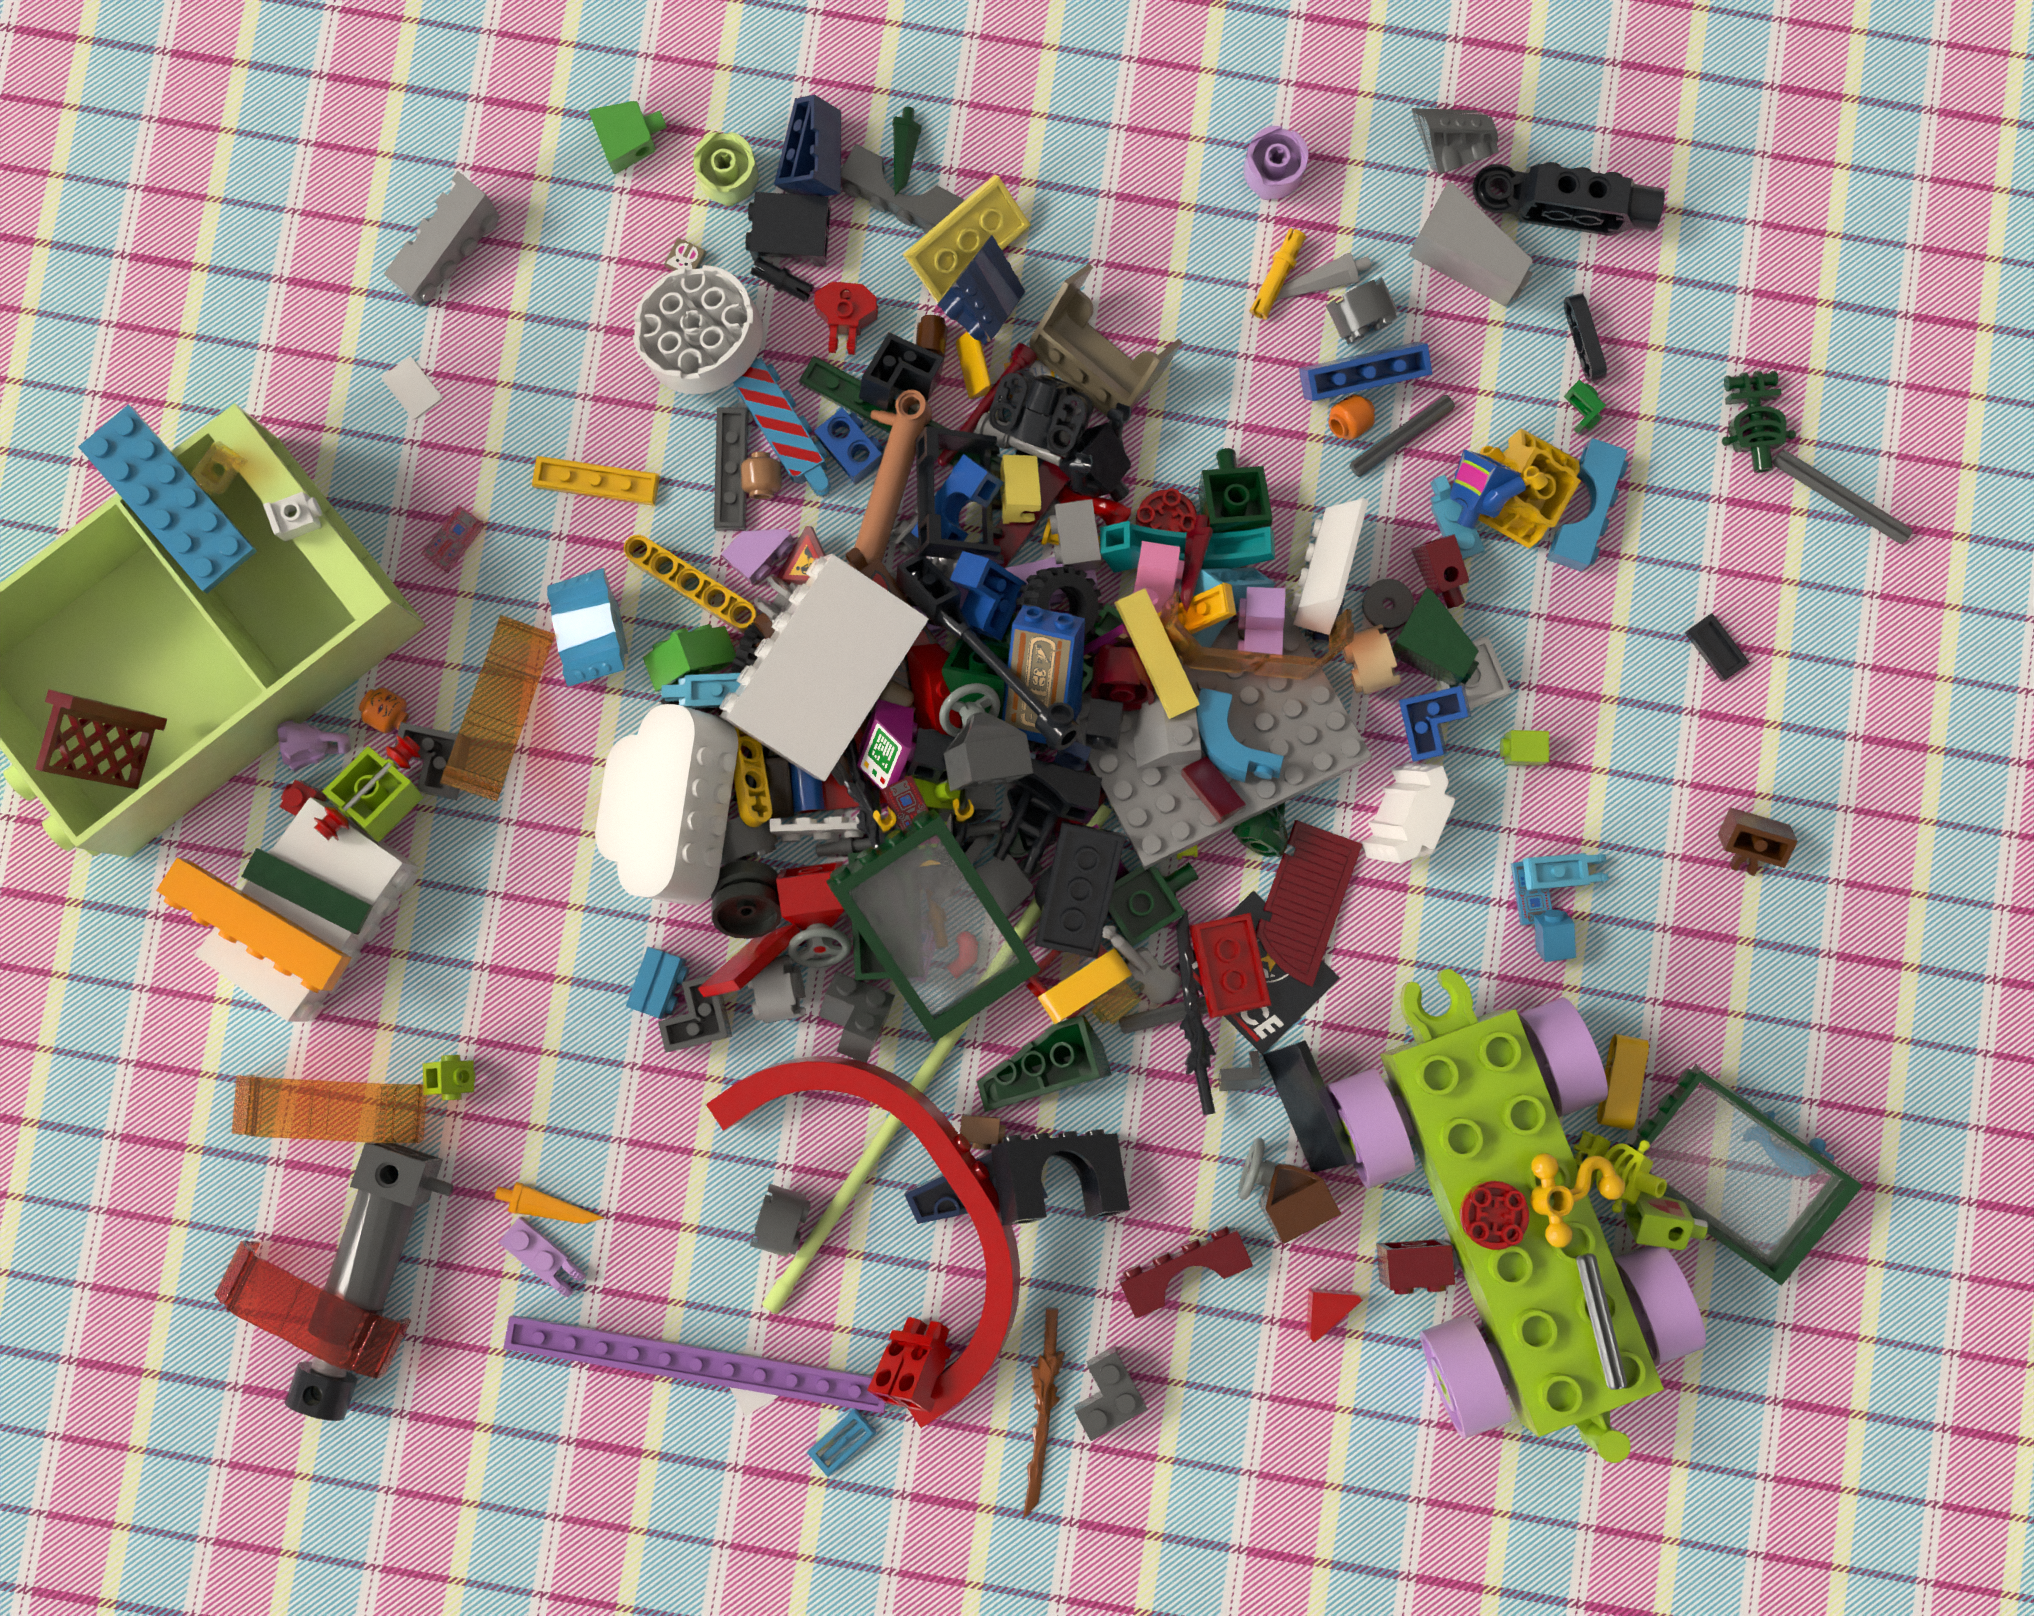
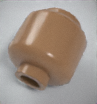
M754 452L751 454L752 458L744 460L741 464V487L746 493H749V497L752 499H771L774 497V493H777L782 487L781 464L778 460L770 458V453Z

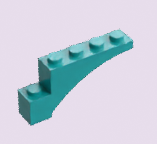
M1130 521L1100 527V554L1114 573L1138 568L1142 541L1180 547L1179 560L1184 561L1187 533L1138 526ZM1269 526L1245 531L1212 533L1201 569H1233L1274 560L1275 543L1272 528Z

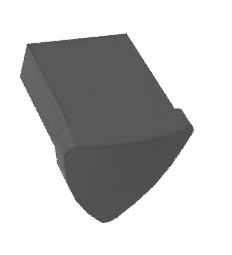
M1249 1051L1248 1068L1220 1069L1218 1078L1219 1091L1258 1090L1260 1088L1262 1080L1258 1051Z

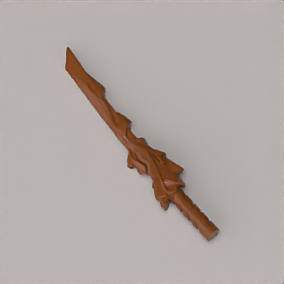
M1053 1307L1046 1308L1043 1356L1039 1355L1037 1367L1031 1366L1034 1383L1031 1387L1036 1396L1034 1408L1038 1411L1037 1424L1032 1427L1034 1450L1033 1458L1027 1466L1028 1489L1023 1517H1026L1039 1503L1050 1412L1060 1401V1397L1056 1396L1058 1388L1053 1382L1054 1377L1060 1373L1059 1370L1063 1365L1062 1360L1065 1352L1061 1350L1056 1353L1059 1309Z

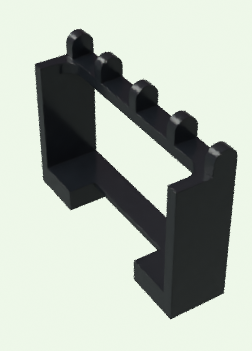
M926 426L916 438L919 555L959 560L962 551L989 558L998 565L1004 563V556L1000 554L1001 546H996L993 542V538L999 539L1003 537V530L993 527L992 510L1002 508L1001 500L992 499L987 508L982 506L983 544L941 539V515L935 514L934 462L939 457V448L980 454V465L1001 479L999 471L991 470L990 456L1000 454V447L995 445L997 443V436Z

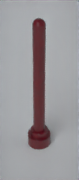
M1023 343L1016 345L1011 352V363L959 431L974 432L981 416L990 411L1003 376L1018 370L1031 368L1038 358L1031 348ZM944 449L937 459L938 464L941 467H946L958 451Z

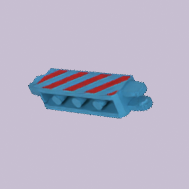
M755 358L747 371L733 382L736 391L792 482L803 484L807 481L811 489L814 490V494L816 493V496L824 498L831 491L830 482L824 470L828 469L824 460L828 457V454L820 441L815 443L812 441L808 434L812 432V428L804 415L800 417L796 415L793 410L796 403L787 389L782 392L777 382L781 379L773 365L769 364L766 366L762 358Z

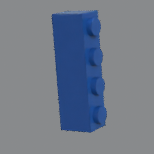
M1413 342L1299 368L1304 399L1316 401L1432 375L1428 343Z

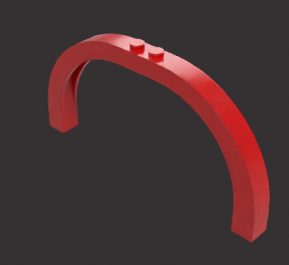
M836 1056L795 1058L757 1071L734 1084L706 1104L723 1131L735 1125L768 1101L794 1092L830 1090L861 1097L890 1112L915 1134L963 1203L974 1223L983 1249L986 1266V1292L982 1315L975 1334L965 1351L937 1377L930 1396L935 1400L931 1413L908 1408L920 1428H922L962 1401L978 1385L997 1360L1014 1323L1020 1291V1260L1017 1241L1012 1225H1002L998 1193L988 1178L989 1172L981 1161H976L970 1152L971 1146L966 1137L961 1133L958 1134L943 1112L912 1084L892 1072L873 1064Z

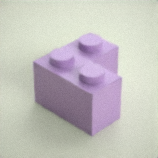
M1247 587L1246 598H1240L1238 630H1244V640H1238L1237 659H1243V670L1281 671L1286 588Z

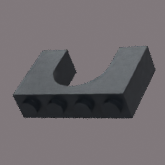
M1097 1129L1085 1132V1136H1077V1131H1069L1058 1134L1056 1138H1050L1049 1133H1040L1030 1136V1139L1022 1140L1021 1135H1011L1003 1137V1143L991 1147L1003 1226L1033 1223L1047 1217L1041 1175L1043 1166L1049 1157H1057L1066 1161L1076 1171L1081 1183L1086 1218L1114 1216L1130 1210L1117 1133L1105 1134L1104 1129Z

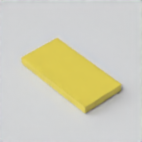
M994 175L902 255L934 300L939 303L953 282L991 235H993L997 244L1003 250L1028 229L1031 224L1000 177Z

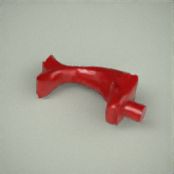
M1067 485L1059 494L1058 501L1060 504L1092 499L1094 514L1099 516L1107 526L1128 521L1131 513V508H1127L1122 503L1102 497L1091 498L1078 495Z

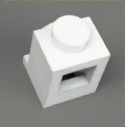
M304 492L294 494L274 503L268 502L263 504L274 535L285 542L322 528L318 518L322 516L320 506L314 497L311 498ZM297 510L294 517L289 516L290 512Z

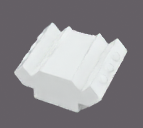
M1406 763L1391 769L1397 783L1383 788L1385 795L1374 820L1368 822L1374 836L1360 841L1367 858L1402 864L1418 857V855L1425 857L1427 854L1431 855L1436 848L1456 800L1455 797L1445 793L1449 780L1442 765Z

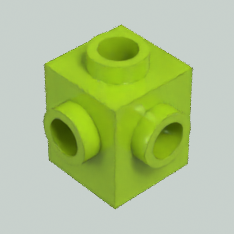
M442 1055L439 1062L422 1063L423 1095L442 1094V1101L462 1100L461 1093L474 1092L476 1079L474 1060L461 1061L460 1055Z

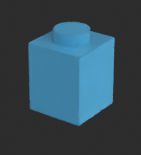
M1548 910L1544 914L1534 915L1536 951L1543 961L1551 962L1576 958L1575 925L1569 915L1561 910Z

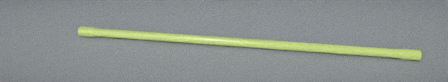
M1102 804L1086 826L1092 827L1097 824L1101 828L1112 810ZM1035 896L1014 927L1022 942L1041 916L1042 911L1036 903ZM1006 940L975 986L1009 964L1015 954ZM973 1017L939 1039L910 1084L920 1092H924ZM891 1113L782 1277L776 1281L762 1302V1305L772 1313H779L793 1292L795 1284L903 1122Z

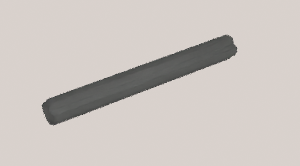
M1782 450L1773 461L1775 467L1894 541L1903 544L1910 538L1913 532L1910 527L1793 454Z

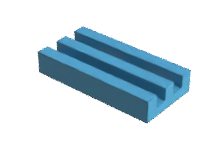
M853 1409L807 1451V1454L828 1477L874 1436L877 1431L873 1426H870L868 1420L860 1414L858 1409ZM853 1419L858 1422L821 1456L816 1453ZM863 1428L866 1433L828 1466L825 1461Z

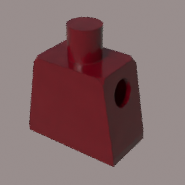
M1455 534L1440 537L1412 548V553L1427 588L1431 589L1435 594L1442 593L1447 609L1465 603L1460 585L1468 583L1469 577ZM1444 571L1446 572V575H1447L1446 580H1445V578H1444Z

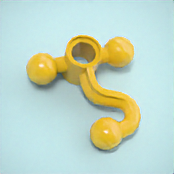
M1541 1153L1534 1157L1531 1169L1533 1174L1541 1179L1542 1185L1534 1188L1530 1196V1203L1536 1213L1548 1215L1550 1224L1545 1230V1237L1552 1246L1563 1248L1570 1244L1573 1232L1571 1227L1563 1222L1562 1216L1570 1213L1574 1202L1583 1199L1587 1195L1591 1185L1592 1172L1595 1169L1600 1170L1602 1173V1177L1598 1182V1190L1604 1198L1616 1200L1624 1194L1625 1183L1620 1176L1616 1175L1613 1165L1606 1158L1591 1156L1585 1159L1578 1170L1574 1188L1568 1189L1555 1184L1554 1177L1558 1172L1559 1166L1556 1158L1548 1153ZM1551 1194L1554 1196V1205L1552 1207L1549 1203Z

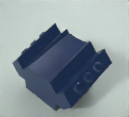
M991 235L937 305L950 319L962 325L969 335L986 345L1001 329L1026 291L1011 268V264L1004 256L1002 249L997 244L993 235Z

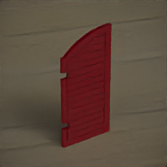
M1295 820L1288 838V845L1295 847L1293 856L1287 853L1282 855L1263 909L1266 912L1272 913L1269 922L1263 919L1259 920L1255 934L1269 957L1284 972L1299 982L1313 987L1362 844Z

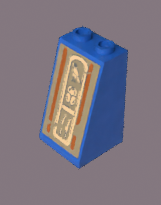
M1023 605L1012 624L1008 667L1047 707L1057 702L1070 705L1074 710L1073 719L1076 721L1082 710L1085 618L1072 616L1068 613L1044 610L1036 606ZM1006 684L1002 720L1027 735V740L1046 744V738L1035 727L1038 715Z

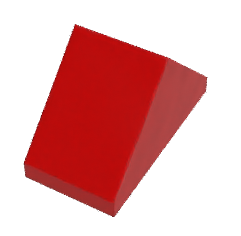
M1309 1288L1306 1334L1316 1343L1363 1300L1353 1291Z

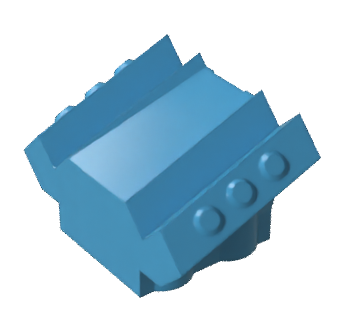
M601 568L548 585L547 596L551 605V617L557 648L563 664V676L567 687L624 670V655L628 654L619 604L611 591L605 569Z

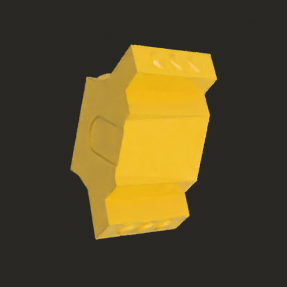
M1520 428L1508 439L1509 448L1503 452L1505 459L1502 464L1520 472L1521 478L1524 477V471L1529 466H1536L1540 472L1545 474L1548 483L1539 490H1533L1530 485L1526 486L1525 491L1510 498L1504 504L1497 517L1494 518L1480 514L1478 520L1530 549L1542 539L1548 527H1555L1581 482L1577 478L1580 464L1578 459Z

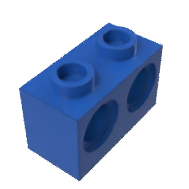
M842 407L816 428L814 433L816 439L820 441L826 451L856 485L880 466L883 457L881 452L884 449L873 435L868 438L861 430L864 425L854 412L848 414ZM840 427L850 430L848 436L842 439L836 438L834 432ZM857 451H867L869 453L868 459L863 462L855 461L853 456Z

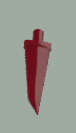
M1197 515L1195 527L1187 533L1185 539V562L1180 599L1186 613L1192 601L1213 533V529L1207 527L1209 518L1205 515Z

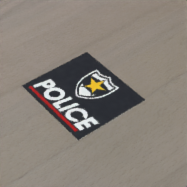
M1253 890L1227 917L1251 913L1256 931L1259 920L1263 919L1269 922L1272 913L1263 910L1265 902ZM1257 938L1271 1006L1225 1015L1224 1017L1263 1055L1340 977L1322 960L1313 987L1303 984L1284 972L1269 957ZM1195 956V961L1192 964L1194 983L1197 989L1204 995ZM1180 963L1176 966V968H1177L1179 971H1180Z

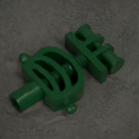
M1754 371L1752 378H1749L1747 372H1742L1739 376L1735 377L1726 375L1724 378L1726 392L1732 389L1740 390V393H1731L1727 396L1725 404L1747 403L1748 409L1740 412L1730 421L1728 425L1730 437H1723L1721 442L1724 446H1729L1732 443L1734 451L1737 453L1751 451L1754 473L1773 470L1770 449H1777L1786 442V438L1791 440L1796 437L1794 430L1786 431V417L1782 411L1760 404L1761 401L1776 400L1782 395L1781 388L1765 390V386L1771 385V387H1776L1778 385V374L1776 371L1762 374L1761 371ZM1749 417L1750 422L1740 427V420ZM1751 431L1752 434L1743 437L1744 432Z

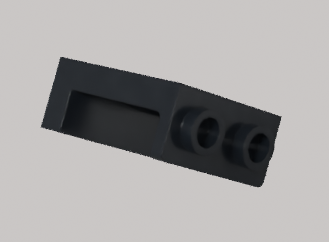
M755 192L754 203L749 202L748 220L752 221V231L746 233L745 240L746 251H750L753 261L760 256L808 259L813 261L814 266L826 267L831 215L829 197Z

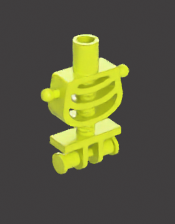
M1582 1130L1581 1134L1583 1135L1579 1144H1574L1573 1147L1574 1150L1578 1151L1574 1159L1578 1170L1585 1155H1587V1158L1601 1156L1610 1161L1616 1175L1620 1176L1625 1183L1624 1194L1614 1200L1615 1203L1612 1205L1614 1213L1622 1211V1202L1635 1204L1641 1191L1657 1198L1664 1195L1667 1188L1666 1180L1649 1173L1653 1161L1643 1155L1650 1147L1648 1141H1641L1637 1150L1627 1144L1620 1143L1608 1151L1611 1144L1609 1140L1598 1134L1596 1136ZM1598 1169L1592 1172L1589 1190H1591L1595 1178L1598 1189V1182L1602 1177V1173Z

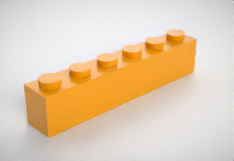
M177 857L156 890L165 896L163 901L169 906L180 911L182 908L187 909L193 913L191 919L206 927L212 924L220 929L219 936L232 943L242 942L248 946L245 950L246 952L261 960L265 957L275 962L274 969L287 976H291L292 973L303 979L300 983L302 986L315 993H318L320 990L332 991L352 959L349 955L189 859Z

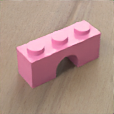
M1142 541L1133 593L1145 588L1156 612L1159 613L1176 605V600L1173 599L1178 598L1185 561L1179 560L1180 547Z

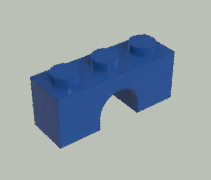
M964 454L953 467L951 474L942 487L935 494V514L941 515V539L965 541L969 534L959 525V514L962 508L970 502H977L987 508L1004 483L982 465ZM917 522L916 526L914 527V529H913L912 532H911V533H912L913 535H915L917 538H918V522Z

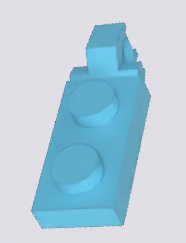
M1442 475L1433 479L1430 484L1435 496L1430 498L1432 503L1431 510L1442 536L1455 534L1463 560L1483 553L1485 549L1476 527L1470 529L1457 523L1463 506L1450 499L1451 486L1446 476Z
M740 673L685 675L684 678H679V685H662V698L665 701H679V705L687 708L720 707L729 692L735 693L740 686V683L737 682Z

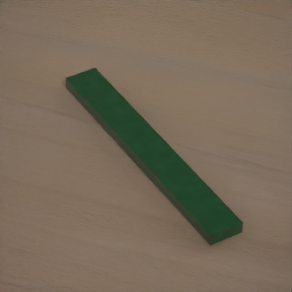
M813 355L799 379V384L843 407L847 411L854 412L858 417L890 434L891 425L879 423L877 420L871 419V412L873 410H885L859 399L861 381ZM895 399L886 412L897 413ZM911 408L908 410V415L917 413V411ZM932 419L926 425L930 427L948 429L942 426L941 424L933 421ZM939 448V456L944 449ZM958 451L948 466L953 468L963 454L980 464V454ZM990 456L991 470L1000 472L1002 458Z

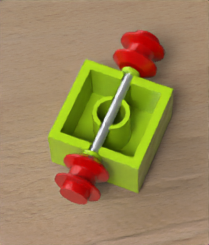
M397 735L398 744L394 748L386 746L387 756L389 757L387 760L367 746L322 791L338 810L333 807H324L327 815L323 819L314 817V820L318 823L314 829L326 840L329 841L333 837L338 841L337 832L341 828L350 829L349 822L344 817L346 816L379 843L424 798L415 785L397 770L398 766L410 769L408 761L412 757L421 758L417 753L421 748L407 735L403 739Z

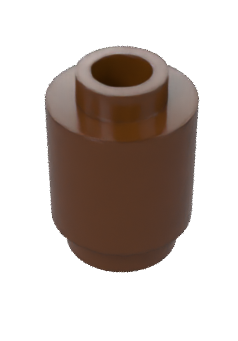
M937 315L922 316L921 322L917 324L915 344L945 357L948 331L945 319Z

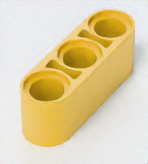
M1113 948L1037 998L1055 1025L1131 976L1132 972L1117 949Z
M1616 1033L1613 1035L1605 1067L1608 1096L1605 1101L1600 1102L1598 1105V1124L1629 1131L1633 1129L1637 1118L1648 1058L1649 1043L1647 1040Z

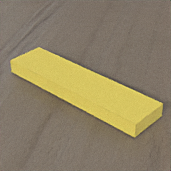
M1144 588L1116 601L1117 610L1168 718L1171 719L1200 705L1146 589Z

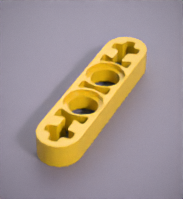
M734 726L738 736L734 784L739 814L746 825L759 827L769 820L772 815L762 745ZM741 745L749 748L752 754L751 759L743 756L740 750ZM746 774L755 779L756 789L748 786L745 780Z

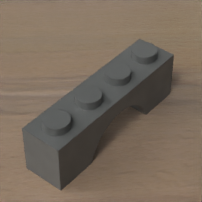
M855 144L841 169V187L846 194L853 198L860 196L868 200L869 204L876 210L881 212L887 210L895 214L896 218L903 224L908 226L914 224L922 228L925 234L964 202L963 198L937 185L921 195L909 196L898 193L895 196L894 189L888 185L884 178L883 157L858 144Z

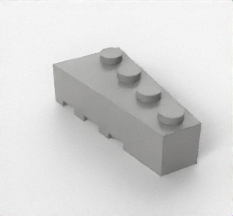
M459 171L451 179L456 184L450 193L446 195L442 192L435 203L438 205V208L434 215L428 219L423 218L418 225L416 240L414 242L407 241L384 272L390 282L419 307L424 301L427 302L433 298L441 282L444 279L450 278L455 273L458 263L465 256H469L475 251L477 242L485 233L488 234L494 230L500 218L487 195Z

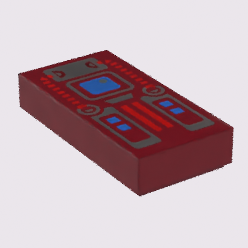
M912 775L881 790L889 807L895 813L896 822L901 830L911 825L912 819L917 814L928 810Z

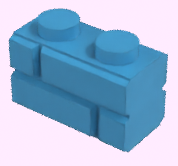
M647 947L626 1007L659 1019H666L667 1014L673 1015L678 1003V997L674 996L678 984L682 985V982L686 981L689 973V967L685 966L687 960L653 947Z

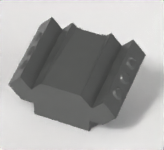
M1412 108L1413 120L1422 139L1430 168L1436 173L1442 174L1452 171L1466 164L1499 153L1497 146L1498 133L1492 117H1488V115L1477 110Z

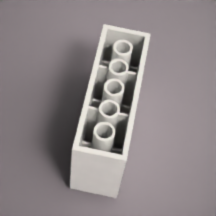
M834 554L821 556L812 562L806 572L810 576L806 584L803 583L796 587L789 598V601L793 604L788 611H781L771 626L775 632L771 638H764L754 652V655L758 658L753 666H745L737 678L740 686L735 693L729 692L719 707L723 710L720 715L722 719L815 779L825 781L929 619Z
M310 797L269 853L373 905L359 935L353 934L250 881L247 882L241 891L352 957L347 967L351 968L361 957L362 953L360 950L366 941H372L380 930L378 925L384 916L391 915L399 904L397 899L403 890L407 891L413 886L418 877L416 872L420 867L381 840L377 843L346 816L344 817L348 820L350 829L341 828L337 832L338 841L333 837L329 841L326 840L314 829L318 824L314 817L323 819L327 815L324 807L338 809L330 803ZM214 927L194 954L287 1022H308L310 1019H315L324 1007L322 1004L323 1000L329 993H334L343 981L340 977L332 991L320 990L318 993H315L302 986L300 983L303 979L292 973L291 976H287L274 969L275 962L265 957L261 960L246 952L245 950L248 946L242 942L232 943L219 936L220 929Z

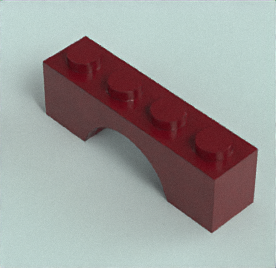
M1228 1226L1220 1227L1210 1233L1212 1237L1201 1243L1199 1239L1191 1240L1181 1246L1183 1250L1172 1256L1169 1252L1162 1253L1152 1259V1265L1143 1269L1140 1265H1136L1122 1272L1124 1277L1118 1280L1135 1319L1164 1307L1165 1293L1170 1280L1176 1273L1187 1267H1207L1218 1273L1223 1279L1253 1267L1237 1229L1232 1228L1229 1230Z

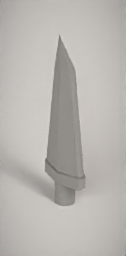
M1351 252L1344 254L1321 267L1283 284L1276 300L1360 282L1358 272L1371 268L1370 259L1367 256L1354 261Z

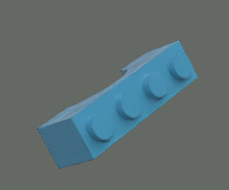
M1594 438L1584 446L1579 460L1580 471L1577 477L1583 481L1588 489L1590 508L1584 520L1573 524H1563L1555 532L1546 560L1580 572L1589 565H1594L1600 548L1596 547L1598 538L1605 534L1609 524V519L1605 518L1608 508L1614 506L1619 494V490L1615 489L1618 478L1622 479L1628 467L1629 462L1625 461L1628 450Z

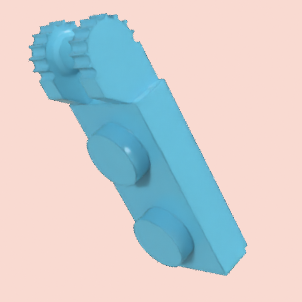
M1586 853L1525 858L1523 859L1526 888L1527 890L1574 887L1609 881L1608 874L1595 873L1589 875L1588 864H1602L1606 861V854L1586 855Z

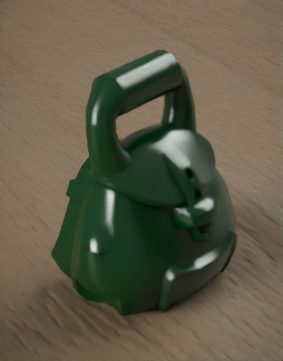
M1285 802L1277 805V809L1273 807L1236 825L1232 832L1239 842L1259 855L1281 857L1288 846V833L1285 827L1287 821L1284 819Z

